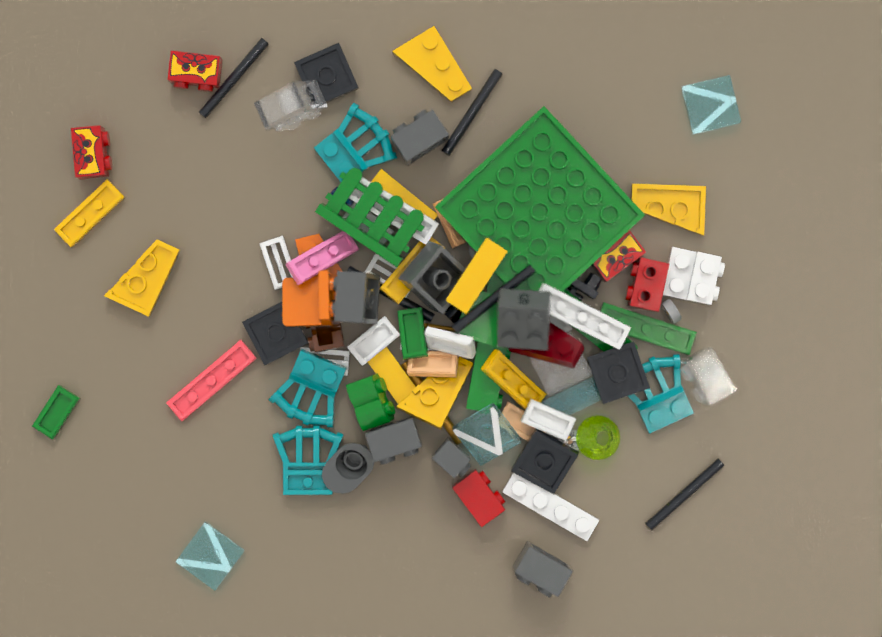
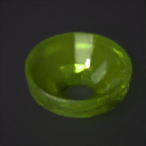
M590 416L578 427L576 433L577 446L587 458L593 460L606 459L612 456L618 449L620 443L619 429L611 419L605 416ZM601 431L607 432L609 440L604 446L597 442V435Z

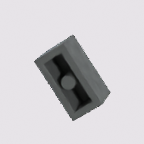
M449 437L432 455V459L453 478L457 475L462 477L471 467L469 463L471 460L470 456Z

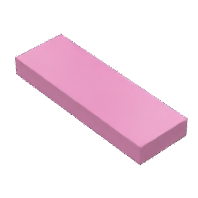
M341 231L287 262L285 265L296 283L300 285L319 274V270L328 269L357 252L359 248L350 235Z

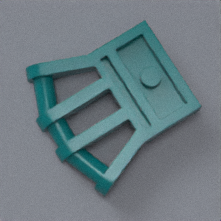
M356 103L351 105L340 127L314 147L340 182L343 180L339 177L342 171L347 174L350 169L358 168L363 173L369 167L398 158L396 152H393L389 132L386 129H382L376 116L373 117L359 109V105ZM353 117L365 123L349 137H345L344 132ZM371 129L376 137L359 151H356L351 143ZM381 143L384 156L364 161L362 156Z
M301 349L289 379L268 400L272 404L275 402L290 419H293V417L303 421L302 424L307 426L315 424L327 425V427L333 428L335 395L347 368ZM296 382L300 386L291 405L281 395ZM306 387L316 391L308 412L298 409ZM321 395L328 396L327 415H313Z
M679 354L663 358H655L653 356L648 359V362L642 364L645 373L653 370L661 387V393L653 396L650 388L643 390L647 398L643 401L635 394L627 396L636 404L648 433H652L694 414L681 385ZM660 367H673L674 387L668 388Z
M299 425L284 433L279 434L277 432L273 434L275 444L283 461V495H332L333 491L329 490L323 482L322 471L326 462L337 452L344 434L340 432L335 434L320 428V425H314L313 428H303V425ZM296 438V462H290L283 443ZM303 438H313V462H303ZM320 438L333 443L326 462H320Z

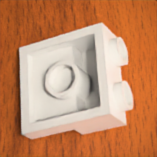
M671 247L668 260L670 265L663 295L712 305V301H717L720 287L716 286L717 277H722L725 263L721 262L722 257Z

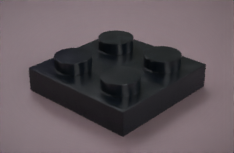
M339 43L294 62L305 89L309 87L312 90L308 89V92L314 95L315 101L312 102L314 108L359 89Z
M282 302L242 322L264 366L308 344V340L300 326L286 327L283 324Z
M634 341L622 345L620 350L613 348L587 357L603 404L650 388Z
M535 428L512 466L511 472L555 494L576 460L579 451Z

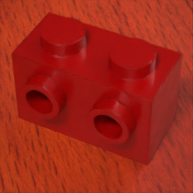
M642 257L638 258L637 262H633L630 276H634L632 286L628 285L625 300H629L628 306L659 312L669 263Z

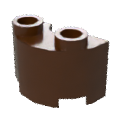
M332 317V325L306 326V329L311 328L312 337H308L310 352L315 351L317 353L345 347L341 322L334 321V317Z

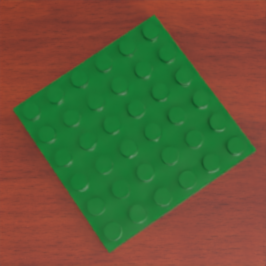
M545 106L535 113L435 206V209L476 253L486 238L508 251L494 271L504 283H507L530 264L536 272L516 287L515 290L539 291L542 283H545L563 292L645 216Z

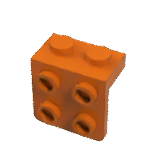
M319 270V277H312L300 285L296 283L293 277L283 279L282 322L286 327L332 325V317L335 315L332 311V293L336 291L333 288L334 278H332L329 270Z

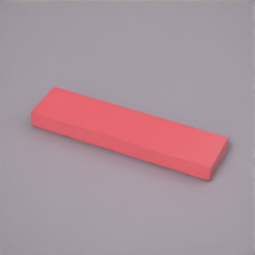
M242 340L238 341L167 401L166 404L181 421H184L255 361L257 357Z

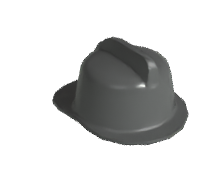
M349 443L342 446L323 467L322 478L326 487L340 494L351 492L357 488L374 468L371 452L367 446L357 443Z

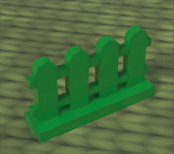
M352 168L347 174L342 171L339 176L343 179L333 195L331 193L326 195L325 198L329 200L328 203H321L315 212L395 267H398L404 259L400 254L402 251L408 253L411 247L407 244L416 230L422 232L424 226L421 225L424 220L423 212L415 209L409 215L401 211L404 201L400 196H392L388 201L380 197L383 192L381 183L372 182L368 187H365L359 183L363 177L360 169ZM356 188L363 195L355 207L351 208L346 202ZM377 202L384 208L376 220L372 222L366 216ZM341 209L349 214L347 219L339 214ZM398 216L404 220V223L396 235L393 236L387 232V229L395 217ZM362 223L370 228L368 232L360 228ZM382 237L390 241L388 246L380 242Z

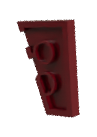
M551 322L548 350L508 348L513 353L575 369L585 349L583 343Z

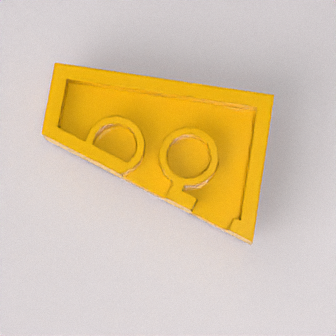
M435 26L392 51L450 102L472 90V87Z
M631 184V200L644 214L704 236L706 186Z
M157 239L104 296L150 317L180 250Z
M459 356L457 377H427L396 408L441 430L473 367V363Z

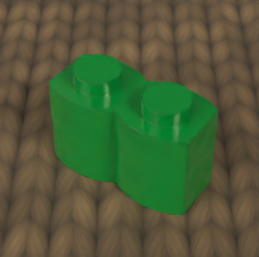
M378 373L346 385L349 399L363 431L394 420L395 407L386 397L387 386L384 379L380 378Z

